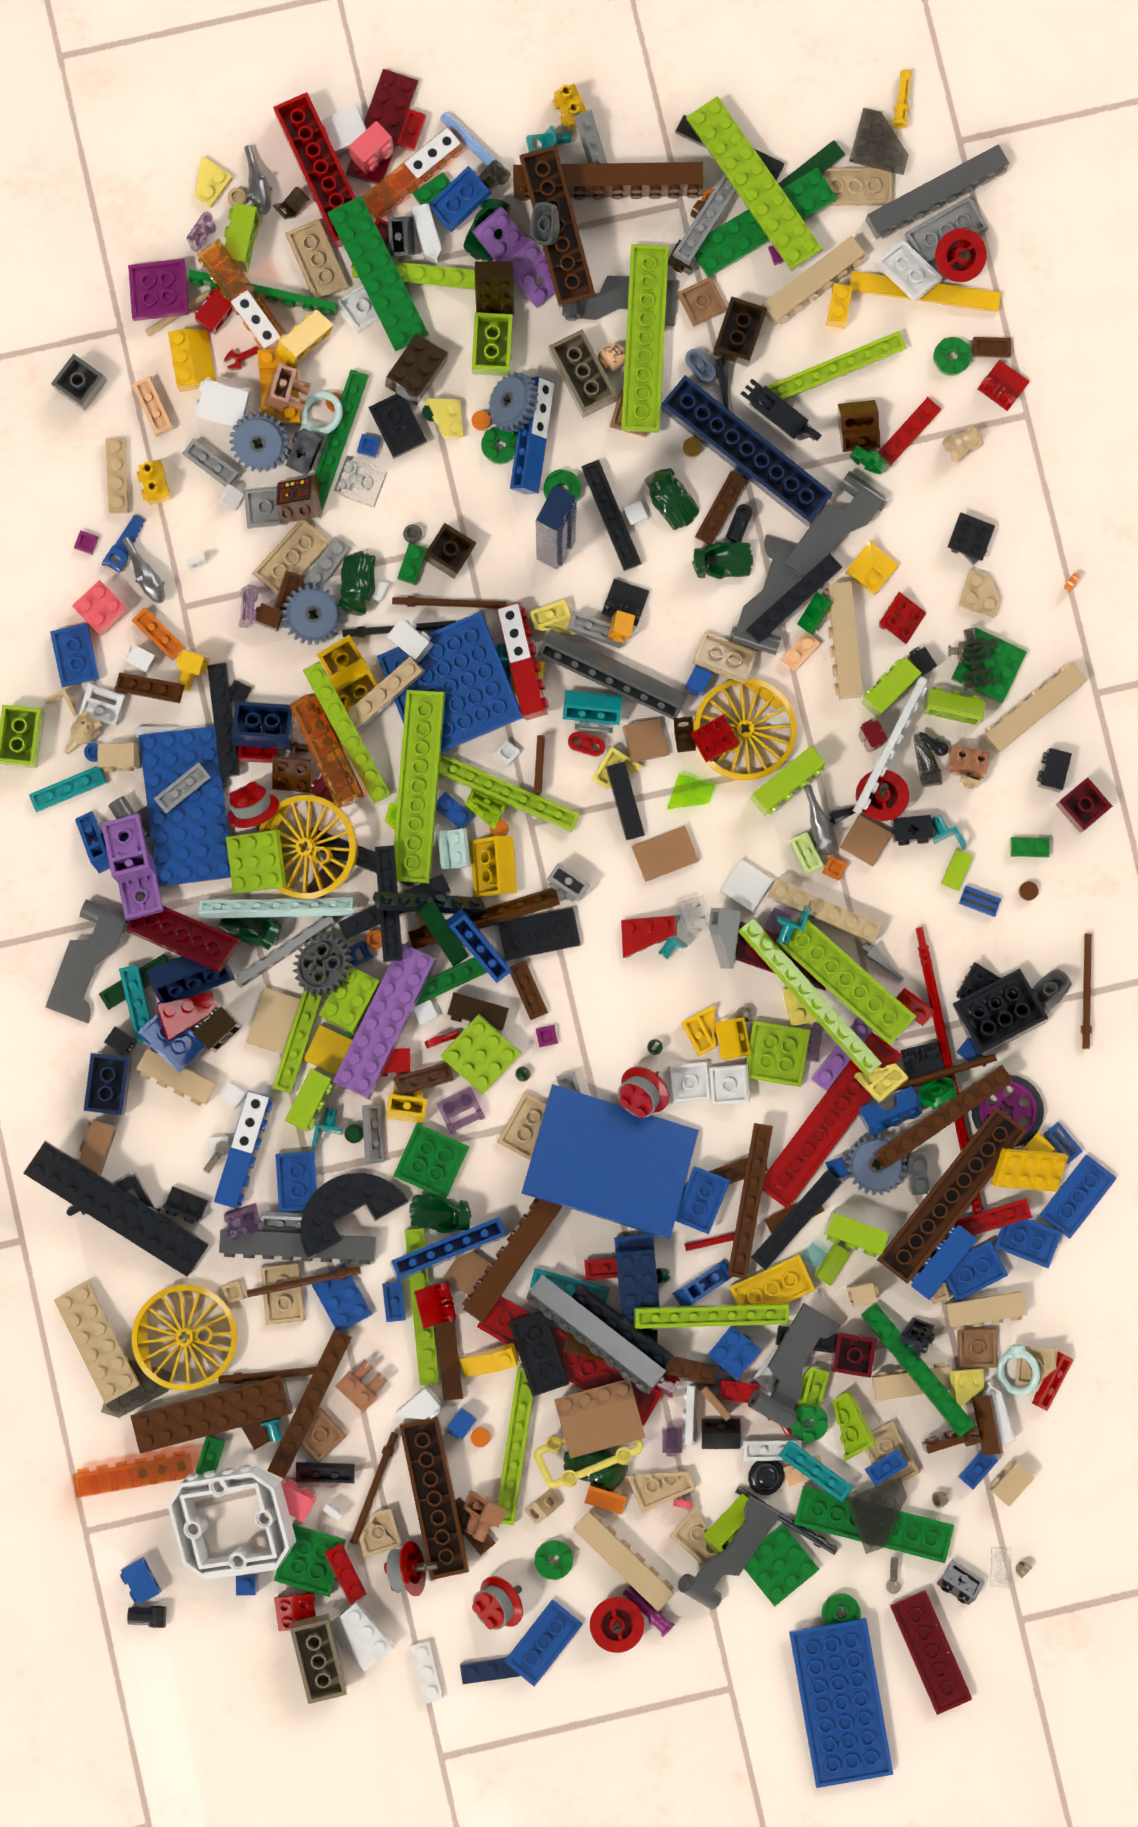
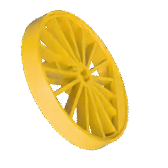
M748 678L746 684L732 679L716 686L704 697L695 715L694 731L700 728L701 718L708 721L715 719L702 714L706 705L710 703L734 723H729L731 728H734L732 731L740 743L737 748L727 751V753H736L731 770H725L718 765L727 754L724 752L716 762L713 760L712 762H707L714 771L730 779L749 781L773 773L788 759L796 741V718L786 697L774 686L753 678ZM743 685L755 693L747 720H745ZM739 686L742 720L726 692L727 688ZM723 692L738 721L711 699L718 693ZM758 695L766 703L753 719L749 721ZM768 704L775 710L784 707L753 724ZM784 711L787 712L790 721L788 725L755 727ZM747 725V726L749 727V729H748L749 733H748V732L742 733V732H741V730H742V727H741V726L745 727V726ZM790 728V739L785 741L756 731ZM756 736L785 744L787 749L783 756L780 757ZM744 739L747 774L733 773ZM747 739L764 771L750 774ZM752 739L778 761L767 768Z
M299 795L283 800L279 803V809L276 814L268 821L262 823L258 832L278 830L283 821L299 839L297 840L280 831L281 836L296 843V845L281 844V847L296 848V850L282 854L283 857L298 852L284 865V870L291 866L299 857L300 859L287 887L276 889L288 896L299 899L318 898L333 892L348 879L356 864L358 839L353 823L339 806L318 796ZM308 801L306 833L296 805L297 802ZM313 802L324 805V808L311 833ZM291 806L301 835L285 817ZM328 808L331 809L338 817L316 836ZM340 820L343 822L346 832L318 841ZM348 835L349 848L318 846ZM304 844H307L309 850H306ZM322 850L327 854L324 861L319 858L320 851ZM331 850L349 851L347 863L344 864L334 859ZM309 860L319 891L313 893L307 892ZM304 861L303 892L292 890L291 887ZM332 861L344 867V870L336 878L325 864ZM316 863L320 864L334 881L325 889L323 888Z
M176 1285L163 1289L153 1295L138 1312L132 1329V1349L142 1371L155 1383L173 1390H194L215 1381L228 1368L237 1346L236 1323L228 1306L213 1292L195 1285ZM179 1292L182 1328L165 1298L166 1295ZM182 1292H196V1299L187 1327L185 1328ZM200 1294L211 1298L213 1302L190 1328ZM163 1298L179 1331L151 1308L156 1301ZM215 1303L225 1312V1315L194 1330ZM147 1311L152 1312L175 1331L176 1334L147 1325ZM227 1317L231 1328L230 1332L212 1333L211 1329L208 1328ZM147 1328L175 1337L148 1340ZM202 1330H207L210 1334L209 1339L206 1341L199 1339V1333ZM184 1332H186V1335L190 1336V1339H187V1343H183V1340H179V1337H181ZM231 1335L230 1349L209 1343L212 1341L213 1336ZM176 1340L149 1355L148 1343ZM193 1342L228 1352L222 1365L218 1364ZM176 1345L153 1373L150 1358ZM191 1345L219 1368L210 1377L207 1378ZM180 1347L170 1381L167 1382L157 1377V1373ZM184 1347L187 1384H173L172 1382ZM187 1347L204 1377L203 1381L190 1384Z

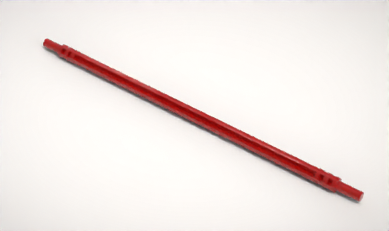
M923 927L915 928L919 944L917 949L919 951L930 1007L935 1010L932 1018L944 1068L953 1066L932 967L931 954L929 952V945H926ZM955 1074L948 1075L947 1077L953 1080L957 1094H959ZM964 1115L954 1121L960 1152L969 1141ZM980 1192L971 1202L972 1212H975V1214L981 1213L984 1210Z

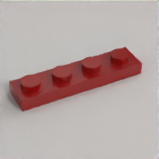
M927 397L877 453L892 466L942 409Z
M1025 1198L959 1219L954 1226L957 1228L960 1225L970 1234L976 1236L1033 1218L1028 1200Z

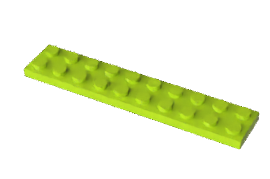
M718 96L686 116V120L790 271H793L823 251L819 242Z
M631 244L621 431L659 433L669 246Z
M406 690L394 836L397 882L430 884L445 692Z

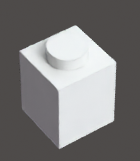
M137 645L129 648L125 656L127 664L147 675L157 660L155 655Z

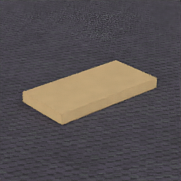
M892 167L829 168L822 174L837 198V201L829 206H884L893 201Z
M320 218L285 233L313 298L325 299L350 288Z
M300 520L252 574L273 593L278 595L285 570L303 575L325 551L331 541L307 520Z

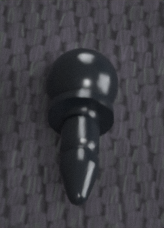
M923 732L918 733L920 738L930 745V749L934 750L936 755L945 756L948 753L949 746L946 742L940 741L938 738L933 739Z

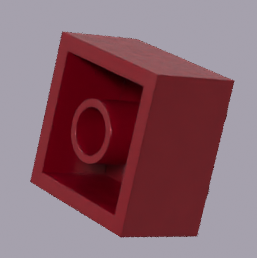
M1088 777L1055 804L1080 833L1113 807Z
M836 1332L830 1370L832 1372L871 1378L877 1339Z

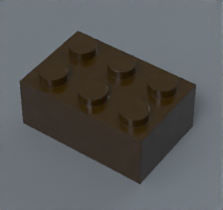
M475 261L476 313L514 315L513 261Z
M731 296L714 346L713 355L748 367L767 308Z
M416 333L386 376L385 387L413 404L418 405L447 363L448 352Z
M222 1006L220 1008L215 1007L208 1014L210 1017L206 1021L202 1020L194 1027L196 1031L193 1034L212 1052H216L243 1027L228 1009Z

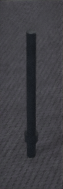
M456 620L416 623L417 627L415 629L417 631L441 629L455 623ZM395 625L369 628L358 626L357 629L342 630V636L350 635L351 637L358 636V638H364L366 635L388 634Z
M738 1486L735 1490V1493L738 1495L744 1494L748 1498L752 1496L780 1514L778 1517L779 1521L814 1542L813 1545L818 1548L822 1547L833 1555L836 1554L838 1548L825 1541L826 1538L820 1534L816 1535L805 1527L795 1525L794 1520L744 1488Z

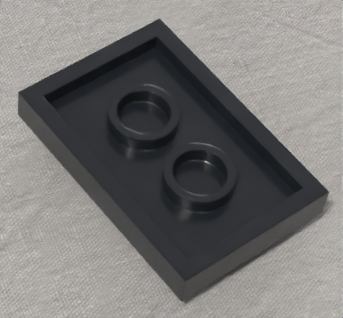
M396 393L368 407L393 459L427 443L407 399Z

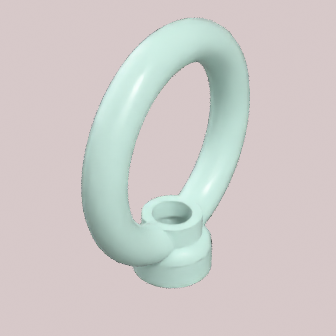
M317 392L306 399L303 412L300 411L302 426L299 430L305 428L318 435H326L332 432L342 419L343 409L340 400L329 392ZM317 400H329L335 407L333 420L325 427H314L307 419L309 407Z
M1011 1344L1010 1350L1004 1353L998 1361L997 1377L1002 1387L1009 1393L1026 1395L1037 1387L1040 1380V1369L1036 1359L1025 1351L1024 1344ZM1023 1358L1030 1364L1032 1379L1027 1386L1017 1388L1008 1382L1005 1376V1365L1009 1359Z

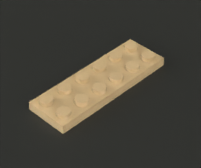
M85 1282L54 1299L104 1403L107 1404L140 1386L141 1384L90 1282Z

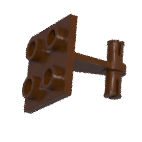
M294 741L291 743V758L273 756L272 789L310 793L311 759L296 758L297 751H309V744H298V742Z

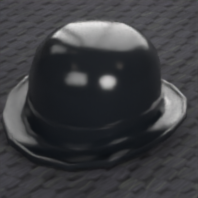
M756 1461L748 1473L750 1488L760 1495L775 1493L784 1481L785 1473L783 1466L779 1461Z

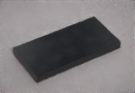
M573 908L498 923L506 961L581 946Z
M540 1311L508 1322L532 1396L569 1385L549 1320L543 1312Z

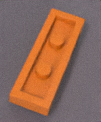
M145 607L131 620L172 661L177 658L179 652L181 653L186 648Z

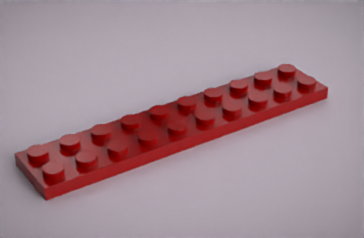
M873 1032L863 1042L882 1063L877 1068H884L887 1065L895 1064L902 1056L901 1053ZM852 1060L841 1071L764 1176L762 1191L786 1209L791 1206L857 1117L859 1108L865 1106L872 1096L855 1078L856 1073L863 1072Z
M500 1296L482 1323L479 1322L477 1327L505 1344L515 1343L508 1322L531 1315V1313ZM550 1325L569 1382L586 1391L625 1380L616 1368H611L603 1361L563 1353L566 1334ZM630 1380L641 1423L645 1425L663 1393L656 1389H653L650 1394L642 1392Z

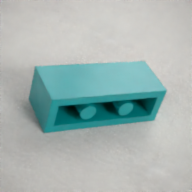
M565 690L562 719L620 725L622 696Z

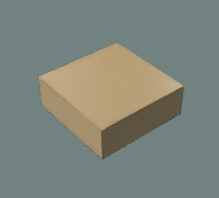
M240 1280L221 1286L227 1305L246 1298Z

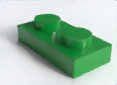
M442 172L412 194L419 205L430 204L451 182Z
M412 543L408 544L397 580L416 585L424 562L422 558L427 548Z
M816 592L797 625L813 635L833 602L821 593Z
M1010 838V857L1049 858L1050 838Z
M206 1436L195 1473L204 1475L205 1472L215 1470L216 1473L226 1440Z

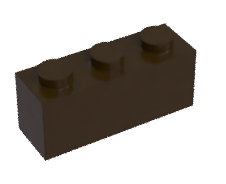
M453 992L447 1015L451 1016L450 1020L460 1023L462 1020H466L470 1023L480 1014L498 1031H503L509 1008Z

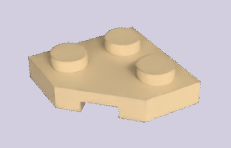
M970 569L958 606L994 618L1001 598L987 574Z
M1025 1346V1351L1030 1353L1039 1365L1040 1383L1056 1369L1057 1349ZM1017 1358L1015 1384L1027 1386L1032 1379L1031 1366L1025 1359Z
M392 1508L372 1513L359 1538L364 1557L402 1546Z

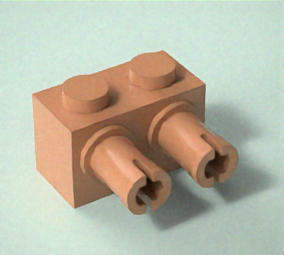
M279 363L273 371L264 405L279 411L289 406L303 412L307 400L295 397L290 392L295 390L308 395L311 383L296 379L297 369Z
M953 744L949 751L946 771H950L952 775L957 776L962 774L969 775L970 778L976 780L984 778L987 772L990 752Z
M365 1359L354 1372L349 1370L335 1385L363 1413L378 1397L376 1394L378 1390L388 1381L385 1377L379 1381L383 1375L378 1372L368 1385L364 1384L362 1379L374 1368L371 1364L365 1368L368 1364V1361Z
M470 1490L462 1507L470 1513L464 1531L473 1535L472 1537L476 1540L484 1542L490 1527L496 1526L499 1528L507 1509L491 1498Z

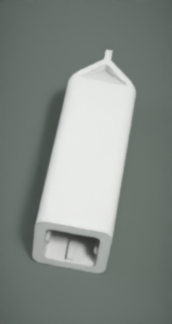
M429 203L412 207L411 216L413 217L423 256L427 261L438 266V260L442 255V247Z
M986 1381L987 1386L982 1395L992 1394L1001 1443L1013 1442L1015 1438L1002 1392L993 1388L991 1383Z

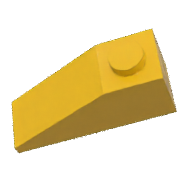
M512 1342L461 1357L459 1361L464 1376L469 1377L517 1367L520 1358L515 1343Z

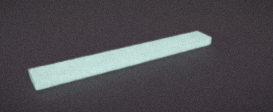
M353 897L200 900L198 916L199 918L353 915L354 902Z

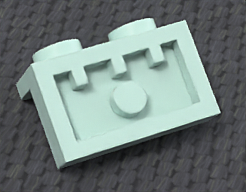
M467 829L438 831L437 844L439 846L441 868L453 870L470 867Z

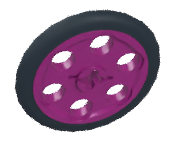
M1010 1075L1013 1081L1006 1086H1010L1013 1089L1011 1097L1004 1095L1003 1087L993 1094L997 1099L995 1105H988L985 1100L974 1107L971 1112L977 1130L985 1121L986 1116L995 1107L1001 1111L1005 1110L1004 1106L1011 1107L1012 1111L1009 1117H1012L1018 1124L1019 1118L1026 1116L1029 1119V1124L1023 1127L1027 1132L1016 1145L1019 1146L1032 1139L1036 1132L1039 1131L1043 1122L1044 1106L1039 1092L1030 1082L1019 1076ZM1021 1097L1029 1099L1030 1104L1028 1107L1020 1105L1019 1100Z

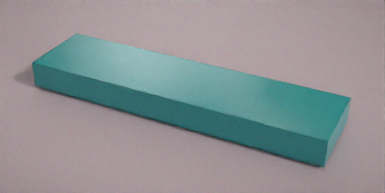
M96 766L29 794V797L37 813L105 785L107 781L102 769Z
M136 964L119 968L136 1043H141L145 1041L137 1033L151 1020L139 966Z
M534 1268L530 1284L531 1288L543 1275L570 1297H572L578 1286L582 1284L606 1303L609 1287Z
M790 1439L778 1454V1456L841 1502L853 1487Z

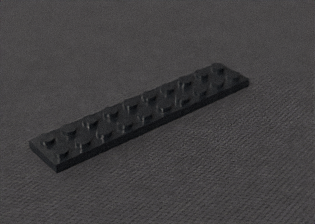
M46 1140L23 1172L24 1175L188 1277L209 1246V1243Z

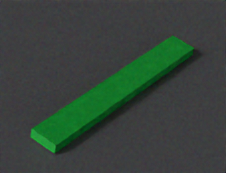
M352 369L349 372L340 399L343 409L342 419L339 425L328 434L315 472L320 489L318 496L322 512L369 375Z
M474 957L428 979L416 1006L488 972ZM345 1031L348 1038L354 1036L353 1034Z

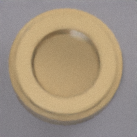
M233 188L229 191L228 201L230 205L234 206V202L246 204L247 198L243 189Z

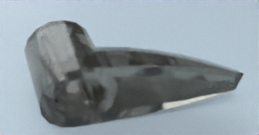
M493 160L478 177L491 191L497 185L505 184L511 176V171L498 160Z
M914 734V747L922 787L942 785V773L931 749L918 734Z

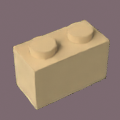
M135 743L98 744L97 767L104 769V772H116V769H122L123 772H134V769L141 768L140 745Z
M872 1282L847 1287L850 1303L853 1307L876 1303L877 1297H880L878 1287L873 1285Z
M1016 1460L1013 1463L1010 1461L1003 1469L1005 1472L1000 1477L996 1476L990 1483V1490L1009 1507L1035 1479Z

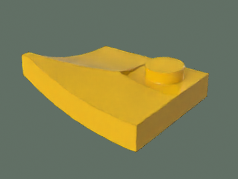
M869 540L845 574L876 596L899 565Z

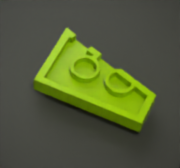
M851 1391L832 1400L836 1421L840 1425L841 1444H844V1460L847 1461L876 1445L877 1442Z

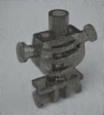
M974 628L963 630L965 641L959 642L957 647L948 645V657L957 655L958 662L961 665L973 668L972 672L961 674V679L968 677L972 679L969 681L962 680L964 691H967L968 688H974L975 690L978 688L977 685H982V688H986V685L990 684L995 686L994 674L991 677L985 678L984 674L992 673L993 668L980 670L979 665L989 658L990 648H998L996 639L992 637L990 641L986 642L985 638L976 639ZM983 646V650L977 653L976 650ZM985 652V657L979 661L978 656ZM963 658L971 659V662L965 661ZM976 676H980L979 681L976 680Z

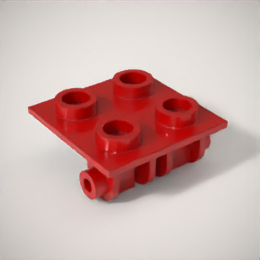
M999 359L977 390L1008 411L1030 381Z
M898 592L879 621V627L883 630L887 629L899 640L907 644L926 615V612L901 592Z
M724 714L690 733L706 763L712 762L714 758L719 755L722 756V753H727L728 750L740 744Z
M448 1281L414 1291L423 1329L457 1319Z
M308 1592L301 1595L299 1593L293 1595L292 1593L290 1596L279 1595V1597H274L278 1631L290 1630L291 1622L316 1616L314 1593L310 1594Z

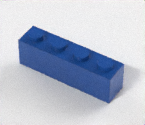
M462 908L447 920L449 927L496 983L512 972L509 964Z
M960 1225L957 1228L953 1226L947 1233L949 1238L946 1242L941 1241L935 1249L937 1253L934 1257L929 1256L923 1264L925 1268L922 1272H917L911 1279L913 1282L911 1287L928 1300H931L978 1240Z

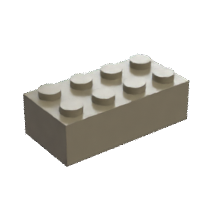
M583 329L549 345V353L583 418L617 401V394Z
M329 1613L291 1622V1636L308 1704L347 1695V1685Z

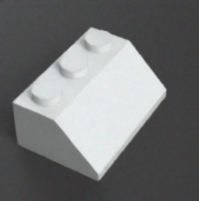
M426 1385L396 1411L395 1415L397 1417L426 1419L429 1416L432 1419L440 1412L442 1402L432 1389Z
M355 1601L331 1622L335 1637L364 1671L380 1661L394 1648L391 1640L358 1601Z

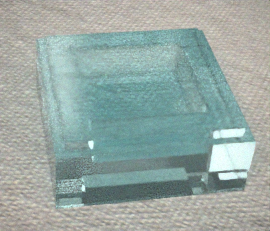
M812 1242L801 1258L817 1269L827 1253Z

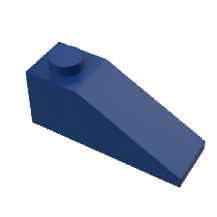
M90 811L76 818L75 821L90 863L100 874L110 869L102 830L94 813Z
M722 1260L672 1294L680 1306H691L732 1278V1276H727L729 1266L725 1260Z

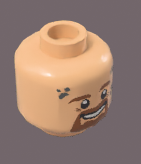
M611 343L599 352L598 358L603 369L614 372L625 363V350L621 345Z

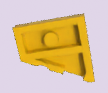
M713 1005L681 1022L698 1056L716 1048L715 1008Z

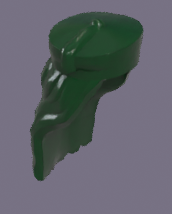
M494 198L487 199L480 205L482 209L476 214L465 238L463 247L475 260L493 261L472 231L499 207H503L508 215L511 211V206L507 202ZM497 229L494 232L495 239H500L502 230Z
M671 468L660 469L648 475L644 480L649 488L652 504L673 530H677L679 527L682 528L684 525L688 526L692 523L694 517L698 515L699 508L681 481L673 477L675 475L674 471Z
M717 542L709 544L704 548H695L692 564L697 577L705 578V575L716 579H722L725 577L750 576L751 566L753 565L750 543Z
M363 551L346 556L341 568V598L338 605L347 613L356 616L366 614L368 604L375 592L374 566L376 557L367 553L364 554Z
M270 917L221 918V923L218 925L224 932L239 938V940L255 947L261 946L266 950H269L279 940L281 924L276 920L273 922Z
M418 1194L413 1197L409 1207L410 1218L412 1219L410 1221L411 1226L425 1227L443 1234L458 1230H468L470 1228V1218L472 1215L469 1204L465 1200L457 1202L454 1199H444L435 1195Z
M604 1449L570 1459L569 1452L566 1451L563 1468L564 1471L573 1470L576 1472L614 1455ZM616 1463L579 1480L599 1486H606L607 1490L614 1491L625 1479L628 1473V1465Z

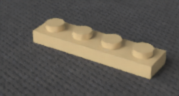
M125 437L106 438L109 514H127L129 509Z

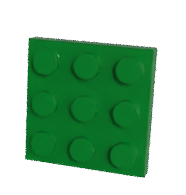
M975 627L951 680L999 703H1003L1027 651Z
M416 1123L393 1176L438 1197L447 1199L469 1146Z
M783 1523L764 1538L744 1568L774 1607L820 1570Z
M292 1524L296 1543L283 1564L276 1570L274 1581L330 1597L336 1577L323 1552L340 1542L345 1546L346 1539Z

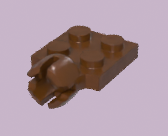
M975 1424V1427L961 1438L953 1430L944 1432V1436L939 1438L936 1435L925 1438L926 1442L921 1444L923 1450L930 1454L964 1443L966 1447L981 1442V1438L979 1435H970V1433L978 1429Z

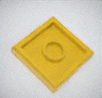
M319 1025L303 1060L336 1075L353 1040Z

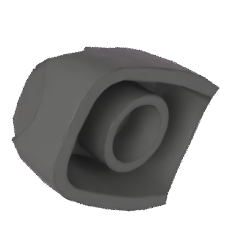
M547 202L537 203L532 212L531 237L541 245H553L558 240L560 229L557 206Z
M1056 969L1038 981L1032 990L1043 1009L1049 1010L1057 1005L1064 995L1068 993L1072 982L1063 971Z

